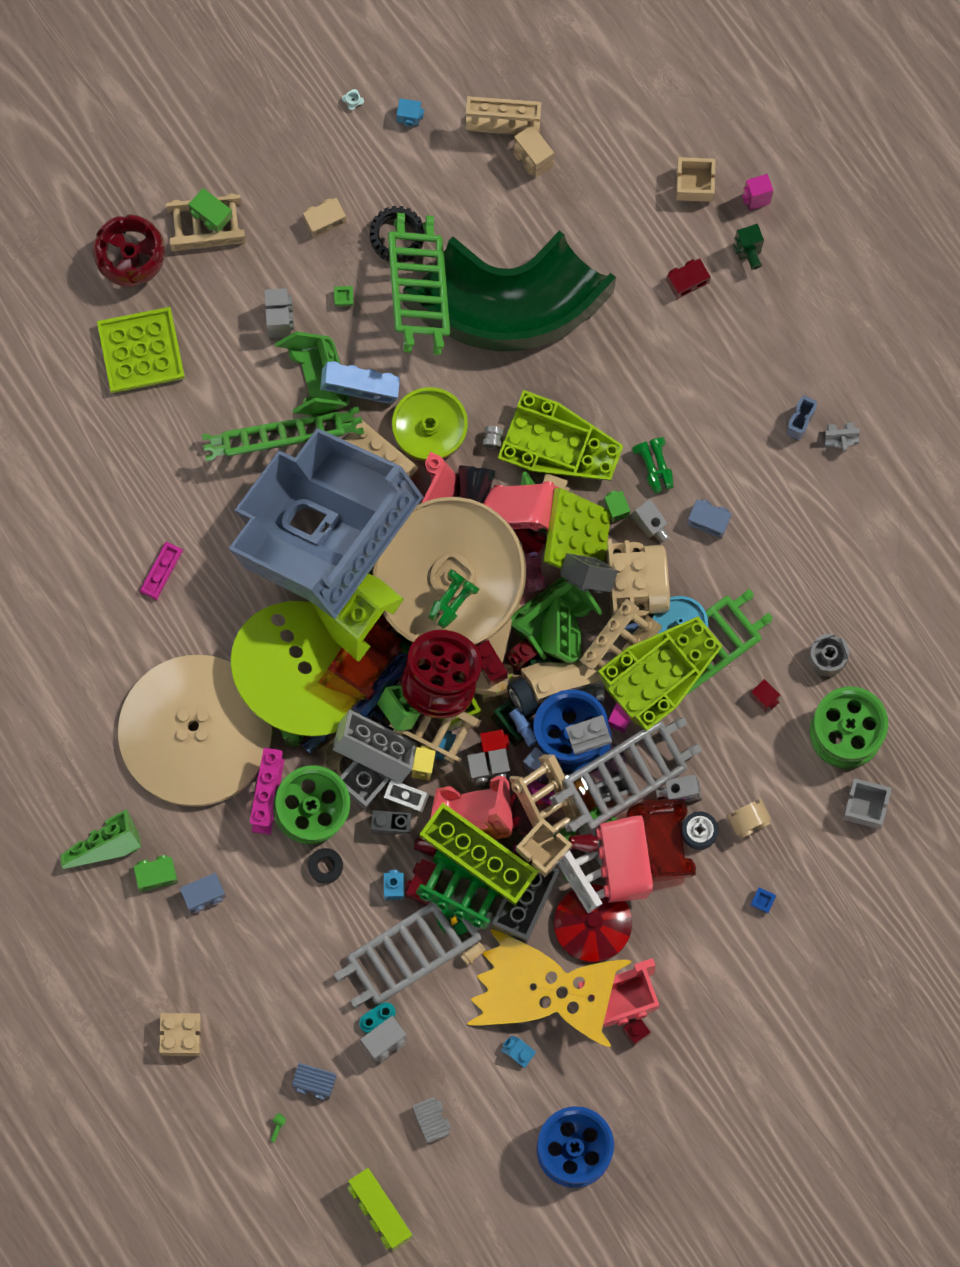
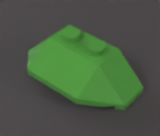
M556 597L542 621V651L555 659L567 663L579 662L581 659V631L572 613V606Z

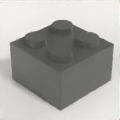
M566 553L560 575L566 578V582L578 585L577 588L580 590L588 591L592 589V591L602 594L603 591H612L618 570L594 557Z

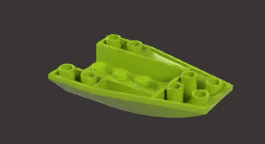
M523 390L497 459L532 472L611 481L624 445L562 404Z
M367 574L336 619L330 617L312 602L311 604L333 640L359 662L370 647L363 639L384 610L393 615L404 601V598L382 579Z
M697 616L627 647L598 670V673L606 690L629 718L648 731L677 708L723 645L700 617Z

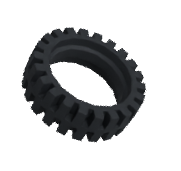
M392 206L391 209L389 207L384 208V211L382 212L381 210L371 223L370 242L372 248L375 249L377 255L379 254L382 259L386 258L389 262V249L382 244L379 238L380 228L386 221L397 218V213H405V220L412 224L415 233L425 234L422 219L420 216H417L415 211L411 212V209L408 207L407 209H404V206H399V208ZM413 241L407 248L422 249L424 241ZM397 255V262L400 260L406 262L408 258L411 260L414 256Z

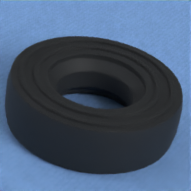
M322 848L315 851L309 858L308 870L312 878L317 882L331 883L340 877L343 871V861L335 850ZM325 858L333 862V869L328 873H323L318 869L319 861Z

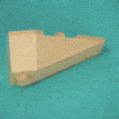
M583 662L537 663L520 670L524 680L532 689L537 704L544 702L549 696L557 692L579 690L602 682L598 673L600 668L596 666L592 670Z

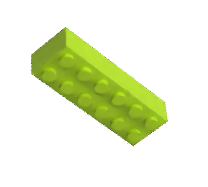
M443 802L419 834V837L514 905L517 904L539 872Z

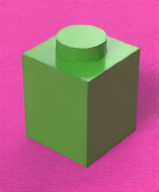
M612 491L604 497V504L611 515V522L630 516V509L623 491Z

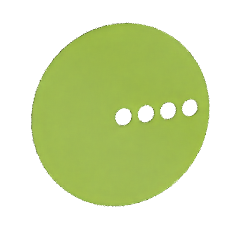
M281 602L258 611L241 627L231 651L232 677L240 696L247 706L258 717L273 727L301 736H323L336 733L339 722L348 710H351L378 678L377 662L371 646L358 662L333 640L311 602ZM275 614L282 615L285 619L284 625H274L271 621L272 616ZM283 630H289L293 633L294 639L291 642H285L281 639L280 633ZM365 637L363 640H364L368 645H370L369 642H368V640H367L366 637ZM290 647H300L303 655L300 658L292 657L289 654ZM301 662L309 663L312 668L309 674H302L298 670V664Z

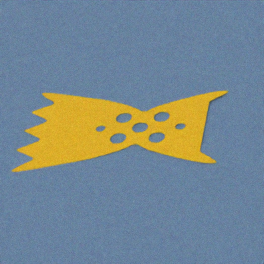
M491 929L493 936L500 946L482 953L492 963L494 968L477 975V978L487 987L488 991L471 998V1001L482 1010L483 1014L470 1020L467 1023L468 1025L522 1023L537 1020L558 1012L567 1023L601 1045L611 1047V1044L602 1033L616 972L629 965L632 961H607L580 967L566 973L561 966L541 951L505 933ZM548 972H555L557 974V980L552 984L547 983L545 979ZM576 977H583L585 980V985L581 989H577L573 985ZM532 983H535L537 985V988L534 991L530 990V985ZM561 986L566 987L568 990L567 996L563 999L558 998L556 995L557 989ZM591 994L594 995V1001L589 1002L588 996ZM544 996H548L551 999V1004L548 1008H542L539 1004L540 999ZM570 1002H577L579 1005L578 1011L574 1014L569 1013L567 1010Z

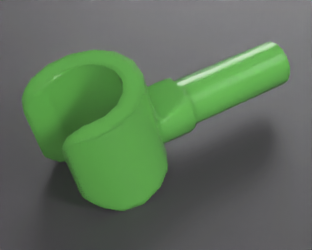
M280 1113L276 1114L272 1120L277 1125L270 1140L272 1142H275L279 1130L286 1122V1118Z

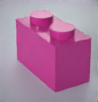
M768 174L746 180L745 187L743 188L744 193L742 194L743 203L748 205L749 210L771 203L774 190Z

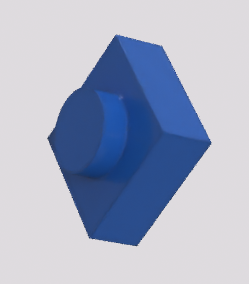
M759 887L750 906L768 914L776 895Z

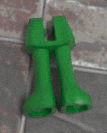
M664 437L654 438L649 441L656 457L658 471L650 455L647 441L631 448L633 454L640 455L643 458L648 472L646 480L655 494L662 492L659 479H663L666 490L674 488L672 470L667 468L663 456V446L666 444Z
M452 569L448 572V576L451 579L448 590L439 601H434L428 618L433 622L441 616L438 625L443 629L458 617L456 612L465 599L471 594H477L480 590ZM463 585V588L457 596V598L451 603L450 606H448L454 594Z

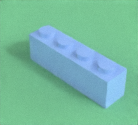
M332 361L327 362L322 369L320 390L393 405L398 398L400 377L394 376L391 373H378L373 369H359L354 365H340V363Z

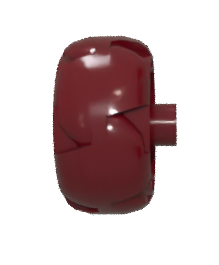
M128 214L126 217L117 216L108 220L99 229L93 243V256L99 272L108 281L123 287H135L140 283L145 284L158 274L164 261L165 245L160 231L152 222L144 217ZM126 232H138L143 234L145 239L135 245L130 242L126 243L123 235ZM109 243L121 248L122 260L116 268L107 258ZM139 254L150 255V259L146 264L135 269L140 262Z

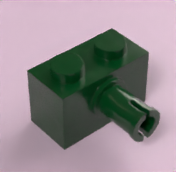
M758 223L738 229L734 237V244H732L734 254H738L740 260L747 258L751 270L762 267L758 254L762 251L764 238Z
M508 700L494 710L491 718L500 730L503 729L504 735H508L509 741L516 747L524 741V738L517 732V727L509 716V713L516 708ZM536 712L525 716V719H529L531 716L536 714Z

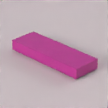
M165 542L140 589V593L158 600L183 553V549Z

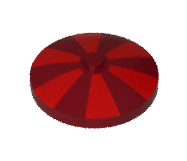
M591 884L595 892L604 889L602 885ZM574 890L570 891L560 901L554 916V932L562 949L571 957L587 963L604 962L619 954L626 946L632 930V916L625 901L608 902V897H603L600 899L602 904L594 911L587 913Z

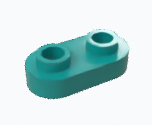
M381 1003L360 1018L359 1025L361 1030L367 1034L391 1016L395 1018L396 1010L391 1003ZM384 1009H388L390 1013L388 1015H383L382 1011ZM368 1019L373 1021L371 1026L365 1024Z

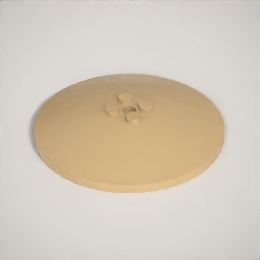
M443 497L417 505L375 563L373 576L382 579L404 598V601L393 615L385 610L383 614L391 626L405 638L414 642L417 637L426 632L450 630L467 637L476 646L499 632L515 613L525 587L526 563L523 549L516 533L497 512L471 499ZM452 569L480 590L477 594H471L465 599L456 612L458 617L443 629L438 625L441 616L433 622L428 618L434 601H439L451 584V581L448 580V572ZM463 585L454 594L448 606H450L451 603L457 598V596L463 588Z
M186 655L173 658L148 671L129 692L121 709L118 724V741L122 758L134 779L155 797L175 805L189 807L207 806L222 802L247 787L258 775L263 749L271 747L273 726L258 717L240 696L232 677L231 662L209 655ZM197 722L199 728L196 731H190L188 729L190 723Z

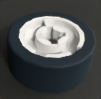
M523 678L507 685L508 695L513 706L516 709L520 708L524 717L537 711L538 706L534 693Z
M703 811L688 815L681 828V836L685 844L696 850H703L712 846L719 832L715 818ZM699 827L703 829L701 835L696 830Z

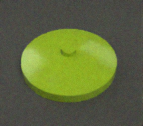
M424 387L408 393L400 400L393 413L392 430L397 444L406 454L421 461H426L430 452L439 455L443 459L451 456L461 447L467 435L468 419L462 403L453 394L440 388Z

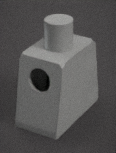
M651 499L630 515L632 520L648 538L655 535L659 542L663 543L670 537L663 528L668 523Z

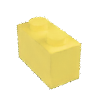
M421 746V748H416L411 778L430 781L436 752L431 747Z

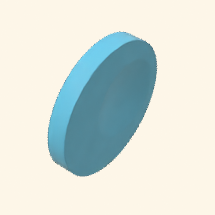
M686 596L670 597L669 611L653 615V620L662 626L658 634L697 616L708 627V617L704 608L696 600Z

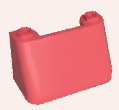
M430 452L425 466L427 469L426 473L431 476V485L422 503L437 498L457 497L459 493L458 475L442 457Z
M544 481L543 484L519 486L494 485L493 488H490L483 504L503 517L512 529L530 528L538 531V529L545 528L548 533L554 490L559 487L550 481Z
M497 776L491 779L490 789L460 794L451 786L437 788L431 818L443 802L494 840L510 837L512 835L513 820L509 781L505 776Z

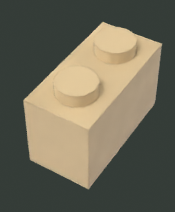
M337 198L327 199L321 205L309 207L303 213L304 222L313 238L347 223L346 215Z

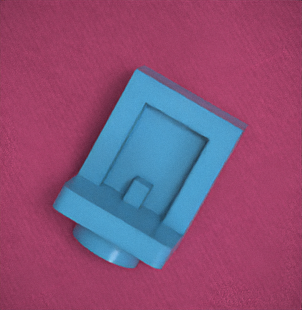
M510 1036L504 1042L501 1049L503 1054L508 1055L523 1068L528 1065L536 1053L524 1041L515 1036Z

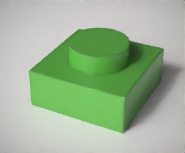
M353 286L334 287L335 307L354 306Z

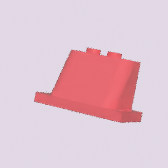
M653 958L634 964V969L615 975L603 1027L615 1024L618 1026L625 1025L629 1022L628 1020L645 1018L648 1016L647 1013L659 1008L660 1005L649 977L655 973ZM585 981L578 983V989L585 985ZM592 994L589 995L591 996L592 1001H594L595 996Z

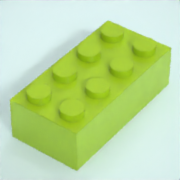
M369 1168L348 1180L349 1186L347 1188L353 1199H359L361 1202L358 1204L359 1208L365 1216H370L372 1219L369 1221L370 1225L376 1233L380 1231L383 1236L380 1239L387 1250L391 1248L392 1251H395L413 1239L412 1233Z

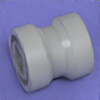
M486 426L484 430L486 436L483 439L482 446L490 450L501 449L500 438L503 436V429L496 426Z

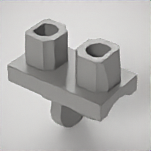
M853 422L846 423L844 429L837 430V425L835 424L827 425L824 441L825 447H841V451L846 452L847 447L859 444L860 429L856 428Z

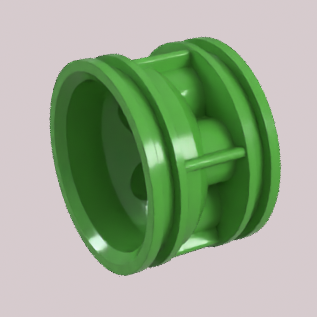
M852 686L833 690L821 700L812 718L809 730L812 747L816 754L831 766L841 769H853L863 766L874 758L885 740L888 731V716L882 702L868 690ZM847 705H856L860 707V711L858 713H851L847 709ZM836 711L839 713L840 719L836 722H831L827 719L826 713ZM870 719L873 721L875 729L866 730L862 725L863 720ZM847 723H852L853 727L848 729L846 725ZM839 732L842 735L841 743H831L828 737L829 734ZM860 737L863 740L864 747L862 749L853 748L851 739Z
M313 765L298 768L287 775L280 784L273 803L274 818L280 830L290 839L302 844H317L330 839L343 826L350 811V795L344 781L332 770ZM305 780H310L315 785V790L310 794L304 793L301 789V784ZM324 791L334 793L335 801L333 803L325 804L322 802L321 795ZM288 796H294L298 799L299 804L296 809H289L286 806L285 799ZM312 801L315 803L316 809L312 808L310 811L307 809L306 803L309 804ZM322 813L328 814L331 817V824L328 826L320 825L317 820L318 816ZM300 816L307 818L309 822L308 828L299 829L295 825L296 818Z

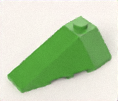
M126 809L105 821L106 825L98 831L94 829L90 832L91 835L84 842L78 841L61 854L62 868L66 869L122 857L141 848L139 833L128 810Z

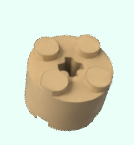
M761 798L756 800L758 804L754 801L733 812V817L731 813L726 815L736 836L743 838L753 833V828L757 827L759 830L771 824L769 821L771 817Z

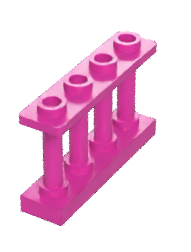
M263 749L250 817V824H253L252 833L271 836L274 822V797L281 784L285 759H282L283 752L281 750Z

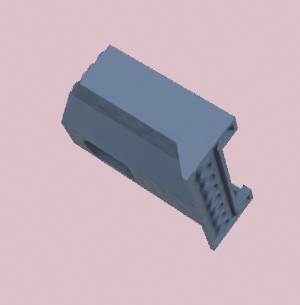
M317 428L299 451L296 458L278 451L234 511L246 525L232 542L229 550L245 569L311 601L330 617L336 619L423 496L401 466ZM305 508H310L325 515V518L312 536L290 526L293 517ZM326 524H328L329 527L326 529L324 533H322L321 531L326 526Z

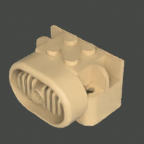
M608 539L606 562L607 565L618 570L612 591L609 592L611 618L626 599L639 607L636 614L643 619L647 615L649 616V614L667 613L670 609V588L665 547L663 545L644 546L639 542H629V540H625L624 543L612 544V539Z

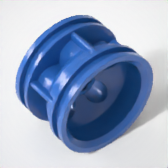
M563 690L549 696L538 708L534 718V734L539 749L544 754L555 755L564 774L571 775L610 750L611 744L575 755L566 727L603 715L612 740L607 715L601 703L594 696L584 691ZM568 712L576 714V720L571 724L563 720L564 715ZM551 729H559L562 732L561 736L557 739L549 737L548 733ZM563 747H570L572 749L571 754H563L559 751Z
M579 1106L563 1108L552 1114L543 1124L537 1142V1159L543 1172L553 1182L568 1188H581L596 1182L607 1170L614 1152L613 1134L605 1119L597 1112ZM564 1123L572 1124L574 1134L570 1137L563 1136L560 1131L561 1125ZM586 1129L596 1131L597 1139L594 1142L588 1143L583 1139V1132ZM558 1143L562 1147V1153L559 1156H552L548 1152L550 1144ZM570 1145H579L578 1150L580 1151L572 1153ZM587 1153H596L599 1157V1162L593 1166L586 1164L584 1157ZM573 1161L577 1165V1171L574 1174L566 1173L563 1170L565 1162Z

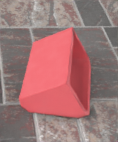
M632 816L600 824L595 829V835L600 842L598 856L603 862L601 876L605 878L606 883L604 885V896L608 897V902L647 899L653 891V882L642 816Z

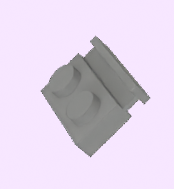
M603 715L566 727L575 755L612 743Z

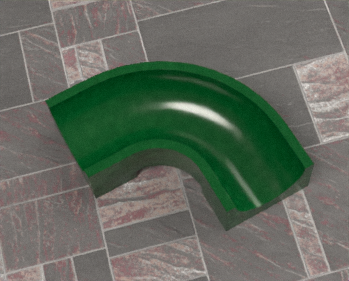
M560 230L534 258L526 264L515 268L503 269L485 263L455 237L448 241L444 251L450 334L448 336L469 346L481 349L518 351L553 342L570 333L587 318L590 319L611 297L615 289L616 277L612 273L603 275L584 263L568 245L565 234ZM428 273L422 280L439 281L438 273ZM406 286L403 289V294L440 297L439 289ZM403 301V305L409 310L441 312L440 304ZM420 318L429 327L442 328V320Z

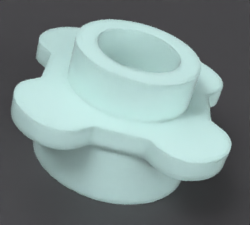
M356 89L349 91L342 97V101L346 102L349 110H355V107L364 103V99L360 97Z

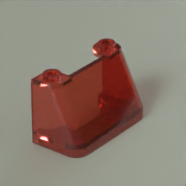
M376 622L363 639L370 647L362 659L358 662L341 648L318 683L326 688L362 701L364 698L369 699L374 691L371 687L392 656L396 658L402 649L399 645L403 640Z
M685 799L644 800L631 806L627 811V817L641 815L643 818L652 882L690 878L696 875V865L691 858H685L680 821L684 820L688 812Z

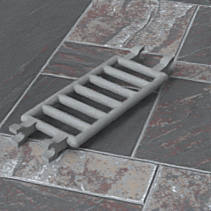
M677 718L667 726L661 720L648 731L643 729L564 779L567 788L549 798L552 805L572 796L581 816L565 824L566 831L573 832L585 823L590 829H594L666 784L667 780L674 779L687 770L685 760L702 751L699 744L695 746L691 745L680 753L670 734L687 724L685 718ZM658 729L678 765L672 771H669L650 736L651 733ZM644 739L663 774L656 781H654L635 746V743ZM627 748L648 786L640 791L619 754ZM611 758L614 759L633 794L626 800L622 798L604 764ZM595 768H598L617 803L610 810H608L589 775V772ZM581 777L602 815L594 820L573 783Z
M467 891L458 897L453 893L450 899L461 904ZM431 902L347 956L350 965L334 973V977L339 983L355 972L366 988V992L350 1000L354 1009L371 998L375 1004H381L479 942L481 935L478 931L481 929L474 927L471 922L461 919L472 935L471 938L462 943L442 910ZM432 911L455 945V948L445 953L423 919L425 915ZM488 913L485 916L486 918L490 919L489 924H491L494 920L491 913ZM414 922H417L439 957L431 963H428L406 928ZM398 932L401 933L422 967L413 974L390 940V937ZM382 942L405 976V979L398 984L394 983L373 950L374 947ZM367 953L389 988L380 995L357 961V958Z

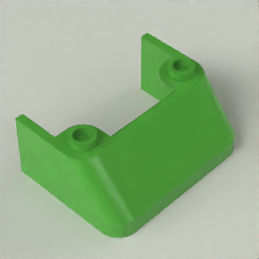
M296 331L275 343V347L288 349L289 357L292 361L302 364L310 397L305 398L302 405L293 409V413L316 415L349 405L350 397L348 395L320 390L323 367L327 362L334 361L340 363L335 343L330 337Z
M564 577L556 579L517 610L510 618L512 619L511 629L522 641L526 638L538 652L537 656L543 660L546 659V656L542 651V621L556 597L570 604L573 609L572 613L576 617H585L589 614L590 610L599 615L603 613L589 590L583 591L578 589V585L566 582Z

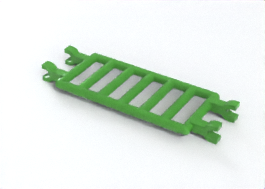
M397 213V219L394 220L396 232L390 231L388 233L394 328L396 332L403 333L404 352H412L414 333L433 335V355H441V349L444 348L442 336L450 334L443 238L440 235H434V216L426 215V222L423 223L425 234L406 233L404 225L405 213ZM396 239L436 242V250L396 247ZM397 255L437 258V266L397 262ZM398 270L438 273L439 281L398 278ZM399 286L439 289L440 297L400 294ZM400 301L440 304L441 312L401 309ZM401 317L442 320V328L402 325Z
M353 407L349 412L344 413L332 412L224 431L220 435L202 434L203 440H210V443L203 445L204 451H212L211 454L205 455L206 462L220 455L233 456L307 443L312 435H306L304 425L315 423L316 428L325 431L323 422L334 420L336 430L325 432L336 437L350 432L364 434L363 427L356 428L357 424L362 423V418L353 417L355 413H360L359 407ZM297 426L299 436L287 438L285 428ZM278 430L280 440L269 441L267 432ZM259 433L261 443L250 445L248 435ZM241 436L242 446L231 448L229 438Z
M750 589L734 601L731 597L725 596L705 611L708 618L712 616L737 649L728 655L721 648L718 655L722 660L714 666L710 663L706 668L707 671L698 678L686 695L761 641L762 637L758 631L769 625L773 617L768 612L753 625L739 609L742 605L753 599L754 594ZM725 605L730 608L752 636L744 644L718 612Z

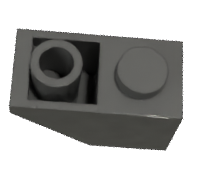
M373 810L371 834L398 835L410 833L412 813Z

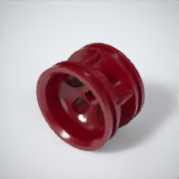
M433 630L417 637L410 646L401 681L402 693L408 704L417 712L432 718H450L464 712L473 700L476 683L482 668L479 650L467 637L450 630ZM421 665H429L430 669L421 670L418 667ZM452 676H459L463 680V682H455ZM434 679L442 681L443 686L433 684L431 681Z

